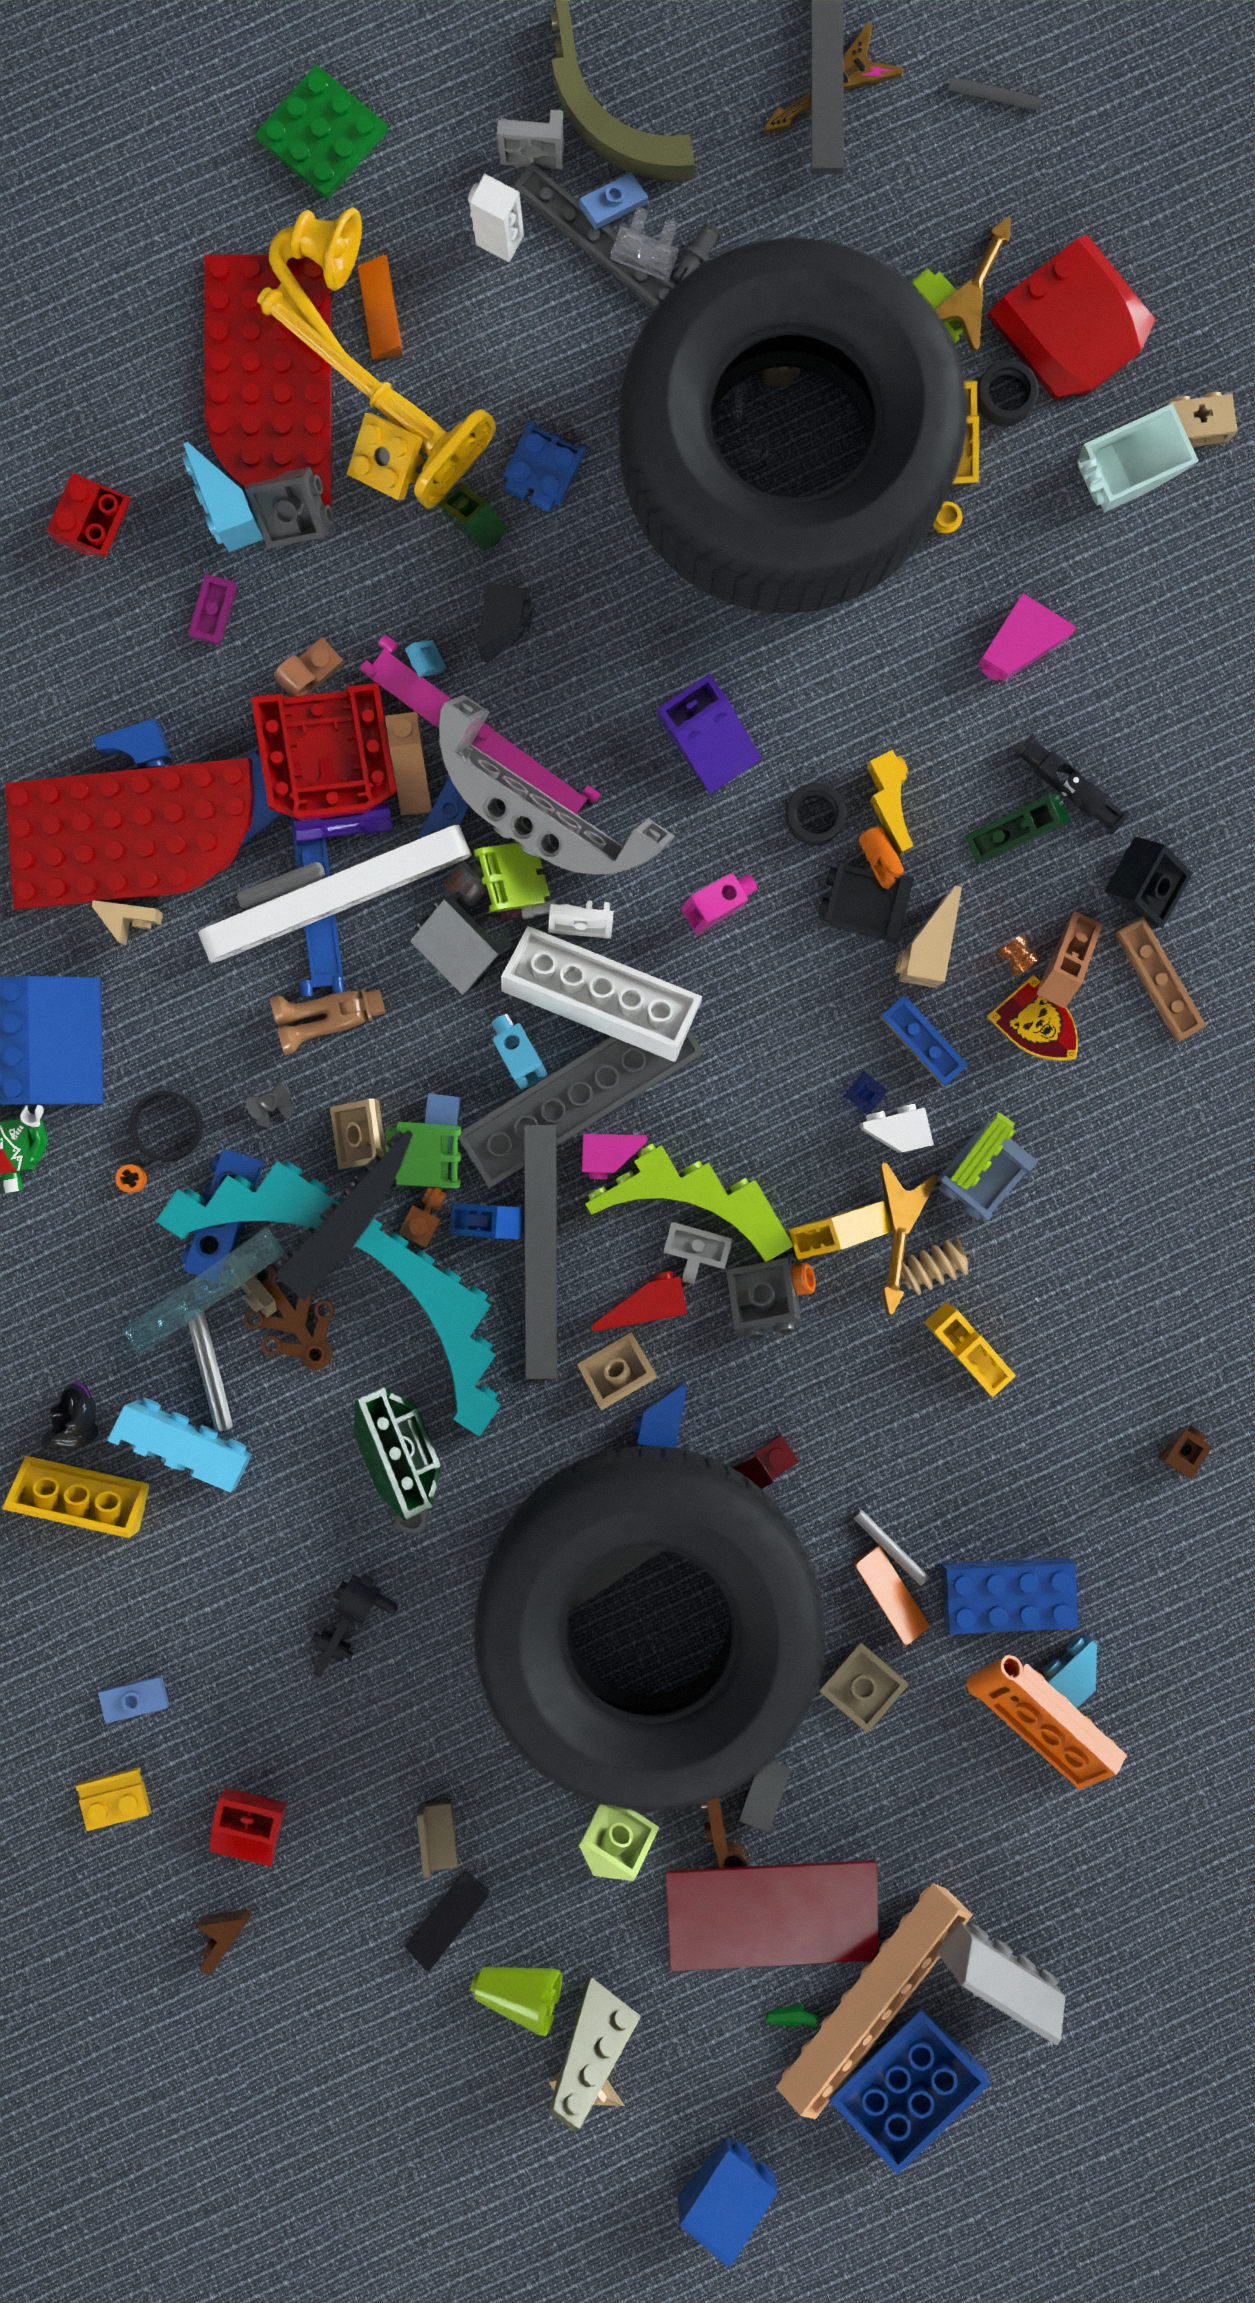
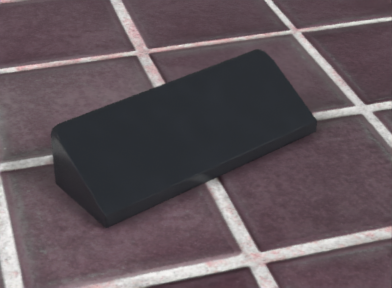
M466 1871L461 1874L405 1945V1948L427 1972L433 1968L488 1898L489 1889Z

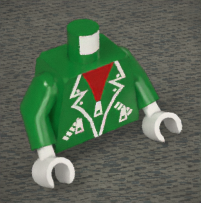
M25 1105L20 1119L0 1122V1176L4 1194L23 1191L20 1173L35 1170L37 1163L41 1161L45 1152L48 1137L44 1122L41 1120L44 1113L41 1105H37L35 1115L31 1114L28 1111V1106Z

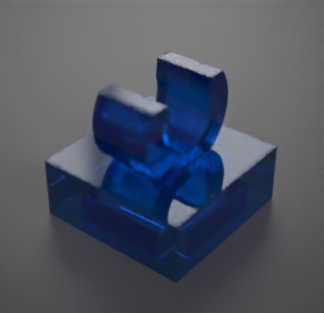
M863 1071L843 1097L864 1114L869 1115L888 1090Z

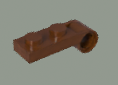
M719 1797L701 1803L702 1811L708 1810L710 1822L704 1823L707 1843H714L719 1868H731L724 1863L725 1859L731 1855L741 1858V1862L734 1867H748L746 1852L742 1845L736 1842H726Z

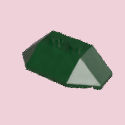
M386 1388L355 1400L354 1436L377 1493L402 1520L409 1519L432 1508L441 1465L418 1408L401 1397L392 1394Z

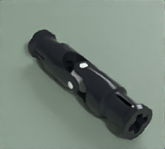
M1031 734L1015 753L1014 757L1017 759L1021 757L1035 769L1034 773L1064 797L1069 798L1090 819L1096 818L1108 828V833L1112 836L1128 818L1130 813L1127 810L1123 812L1109 800V795L1092 782L1087 781L1079 771L1053 750L1049 752L1035 740L1036 736ZM1058 771L1069 775L1068 779L1063 783L1059 781Z

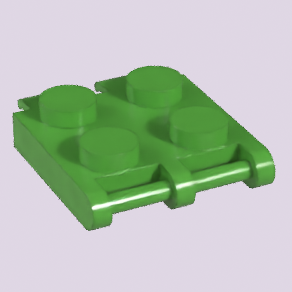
M398 1122L397 1127L387 1128L386 1143L398 1130L403 1134L407 1130L413 1133L402 1165L395 1177L397 1185L439 1188L460 1187L461 1180L457 1178L458 1162L461 1161V1153L458 1152V1136L461 1135L460 1126ZM450 1136H451V1151H449V1139H450ZM386 1145V1152H388L390 1148ZM449 1162H451V1177H449Z

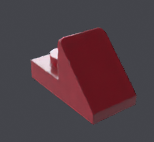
M780 1434L731 1468L743 1474L744 1478L747 1477L762 1489L773 1484L774 1478L797 1464L799 1460Z

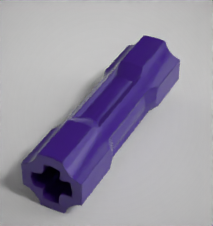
M381 803L367 813L304 821L293 817L297 843L360 833L389 832L392 829L388 803Z

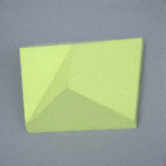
M599 1804L579 1847L593 1876L633 1881L642 1866L659 1827L634 1810L619 1809Z

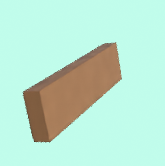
M1143 916L1115 932L1116 938L1175 1041L1179 1042L1206 1027L1204 1020L1145 917Z

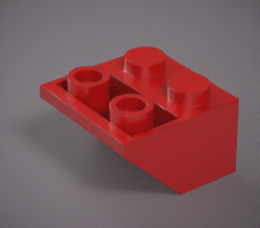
M71 473L46 531L56 542L83 554L107 557L132 499L75 473Z
M226 1787L219 1797L211 1828L210 1852L272 1867L288 1802Z

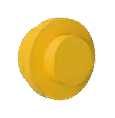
M944 501L932 525L933 528L943 534H950L956 531L962 522L960 508L953 502Z

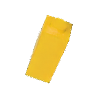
M884 1201L858 1207L788 1229L797 1260L841 1250L892 1232Z

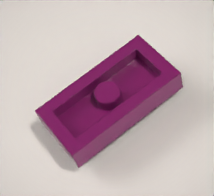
M205 574L188 632L190 638L221 646L238 587L236 582Z

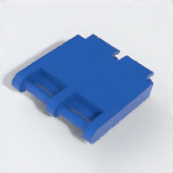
M529 421L503 474L504 479L507 480L504 487L505 491L523 500L526 499L530 491L533 493L530 503L551 512L554 504L561 506L585 456L587 447L583 445L578 447L561 439L562 435L558 433L552 435L536 427L535 422Z

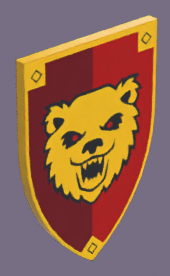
M1035 975L1030 977L987 1015V1018L1023 1051L1048 1060H1076L1078 1037L1072 1015L1067 1007L1064 1009L1036 994L1041 981Z

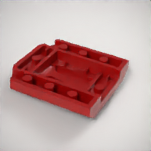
M1087 234L1077 238L1007 293L987 315L988 319L1025 365L1033 371L1037 380L1055 402L1062 400L1064 397L1079 395L1080 397L1091 394L1140 354L1156 320Z
M379 683L347 686L346 691L284 698L283 694L251 697L268 809L304 821L367 813L396 794Z

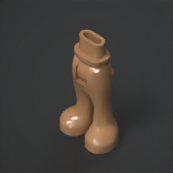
M361 989V995L359 991L338 992L312 1001L296 1004L289 1003L282 996L270 998L274 1018L279 1027L320 1014L327 1015L326 1018L312 1023L278 1028V1035L284 1055L296 1052L300 1044L307 1040L351 1029L366 1022V1019L370 1022L373 1021V1016L386 1013L380 989L370 992Z

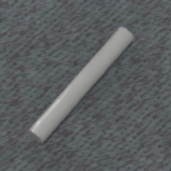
M862 1509L853 1516V1519L920 1586L929 1579V1576Z

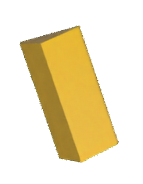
M25 1456L3 1504V1509L130 1538L139 1532L149 1484Z

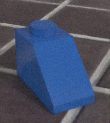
M685 1384L677 1385L645 1407L642 1417H635L632 1435H638V1444L676 1448L687 1390Z

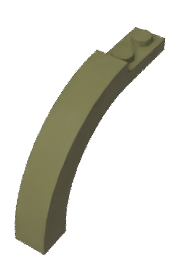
M555 0V9L550 10L552 31L558 30L560 40H554L556 58L551 59L552 77L560 105L577 134L601 157L628 172L658 180H694L695 164L690 134L656 135L634 129L611 116L595 100L588 90L578 66L568 0Z

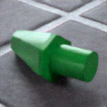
M799 2004L770 2010L764 2018V2023L797 2028L799 2024L814 2028L817 2015L804 2011V2005Z

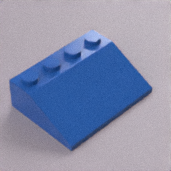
M0 977V1105L104 1104L101 978Z
M920 2008L829 2098V2101L893 2171L899 2175L991 2083L987 2070L973 2055Z

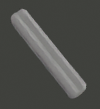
M319 862L308 864L237 893V899L242 908L252 907L324 879V868Z

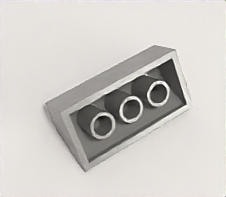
M959 1921L937 1953L961 1986L1057 2046L1061 2041L1065 1995L1057 1987L1059 1981L1045 1969L1041 1973L1035 1969L1036 1966L1025 1956L1020 1954L1017 1958L1012 1955V1950L997 1939L995 1943L990 1941L987 1933L973 1924L970 1928Z

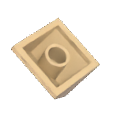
M367 1099L330 1107L338 1170L363 1167L376 1154L381 1158L386 1154L379 1100Z
M632 1332L577 1364L601 1410L657 1378L653 1367Z

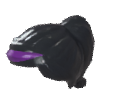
M77 1382L71 1383L61 1393L58 1404L50 1409L52 1413V1429L46 1432L41 1439L43 1451H49L51 1447L68 1450L81 1448L93 1442L98 1436V1427L94 1422L96 1418L94 1398L91 1396L87 1386Z

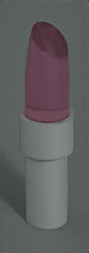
M556 900L526 908L500 911L498 920L535 918L538 915L549 914L550 904L557 903Z

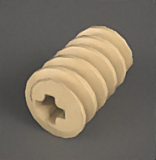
M957 1236L954 1238V1246L948 1240L943 1241V1251L937 1245L931 1246V1256L925 1250H921L919 1252V1261L913 1255L908 1256V1266L903 1262L901 1274L908 1289L912 1288L917 1295H921V1284L923 1283L929 1290H933V1279H936L941 1285H945V1274H948L953 1281L957 1280V1269L965 1276L968 1275V1260Z

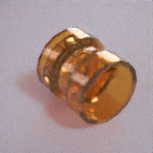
M1021 934L997 951L1002 960H1011L1009 962L1010 971L1014 977H1017L1041 960L1038 953L1029 948V941L1024 934Z

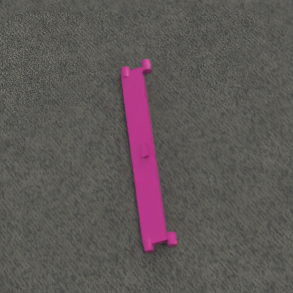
M386 634L383 635L378 643L383 648V651L373 664L366 660L361 665L360 671L374 682L379 683L382 688L439 729L441 708L444 702L451 700V698L423 677H418L415 671L393 656L392 653L398 647V643ZM485 723L472 743L473 746L576 815L587 800L595 804L601 796L598 791L589 785L583 790L582 794L578 793Z

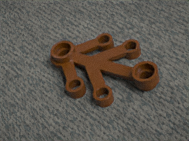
M269 1262L256 1264L251 1272L275 1299L276 1306L284 1318L275 1316L266 1318L260 1310L257 1313L254 1310H250L244 1316L245 1325L250 1329L264 1327L295 1333L301 1344L281 1342L277 1336H269L262 1342L263 1352L270 1356L280 1353L300 1357L303 1364L312 1370L325 1368L331 1362L333 1355L331 1346L326 1342L330 1318L335 1313L333 1303L324 1300L315 1306L314 1312L318 1319L314 1335L312 1336L306 1327L312 1293L305 1301L298 1296L295 1310L276 1282L278 1278L275 1276L278 1272L276 1267ZM261 1269H265L268 1272L269 1276L266 1281H261L258 1278V1272ZM322 1304L330 1307V1314L328 1316L320 1314L319 1308ZM252 1313L257 1314L260 1318L257 1325H252L249 1321ZM269 1340L276 1341L277 1349L275 1351L267 1349V1342ZM317 1348L321 1351V1358L319 1360L312 1359L310 1355L312 1349Z

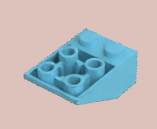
M188 442L183 443L187 455L182 457L188 474L192 476L196 485L193 486L199 503L203 505L207 514L205 516L211 534L215 536L218 545L224 543L228 552L263 540L264 538L253 509L242 489Z

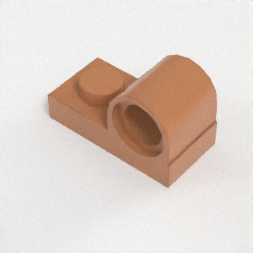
M321 637L299 658L294 655L286 659L276 669L274 676L290 697L310 695L345 663L326 640Z

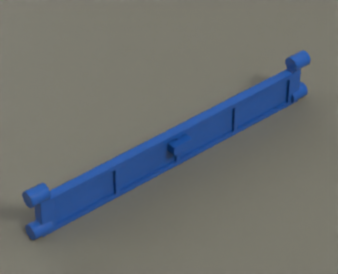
M290 816L297 869L314 862H319L325 871L324 878L329 877L330 871L325 838L318 841L297 843L293 817ZM333 914L304 926L311 980L299 981L301 998L312 997L313 988L332 986V994L345 992L336 917Z

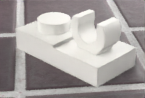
M590 900L586 903V908L569 904H550L548 933L611 939L614 911H610L609 902L604 903L603 910L592 909V901Z

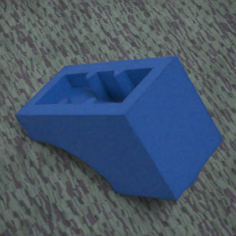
M154 718L94 738L97 750L104 756L124 755L131 757L140 769L163 767L165 763L172 761L162 727Z
M451 1203L449 1234L500 1239H522L524 1208Z

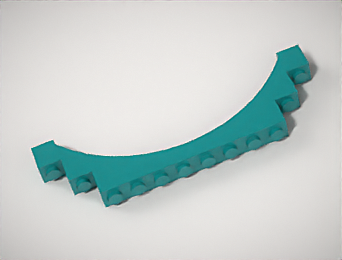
M288 1160L283 1165L277 1161L255 1193L250 1190L254 1184L239 1174L234 1179L227 1175L206 1206L201 1204L204 1198L190 1188H187L185 1192L178 1189L156 1222L183 1240L186 1239L190 1232L214 1225L240 1221H273L305 1227L311 1226L313 1229H317L324 1221L320 1215L332 1202L338 1206L344 1198L339 1196L337 1201L326 1194L329 1190L328 1187L314 1178L309 1183L299 1175L302 1170ZM373 1218L354 1246L373 1256L394 1273L411 1291L427 1313L439 1336L450 1368L456 1407L451 1417L480 1437L501 1405L495 1400L498 1396L497 1393L483 1384L479 1389L475 1387L496 1356V1354L490 1351L493 1346L491 1343L479 1335L474 1340L470 1337L491 1306L485 1301L488 1295L473 1285L468 1290L459 1284L462 1278L447 1267L441 1272L432 1266L435 1259L421 1250L417 1254L406 1248L409 1243L407 1240L395 1232L389 1237L379 1230L383 1224Z

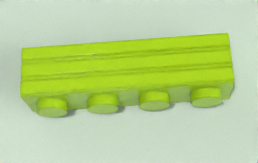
M998 1112L954 1171L950 1180L965 1190H968L970 1186L974 1188L980 1180V1177H978L982 1170L984 1172L987 1171L992 1163L989 1160L993 1155L998 1156L1003 1149L1001 1145L1005 1139L1009 1141L1015 1130L1013 1128L1015 1123Z

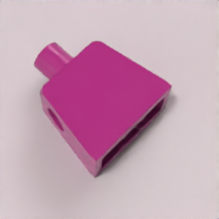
M732 873L692 894L681 907V911L695 934L699 935L740 910L748 901L747 896L757 890L756 882L750 874H746L739 879H736Z

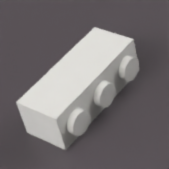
M484 174L480 184L475 183L468 197L476 245L510 262L524 236L520 193Z

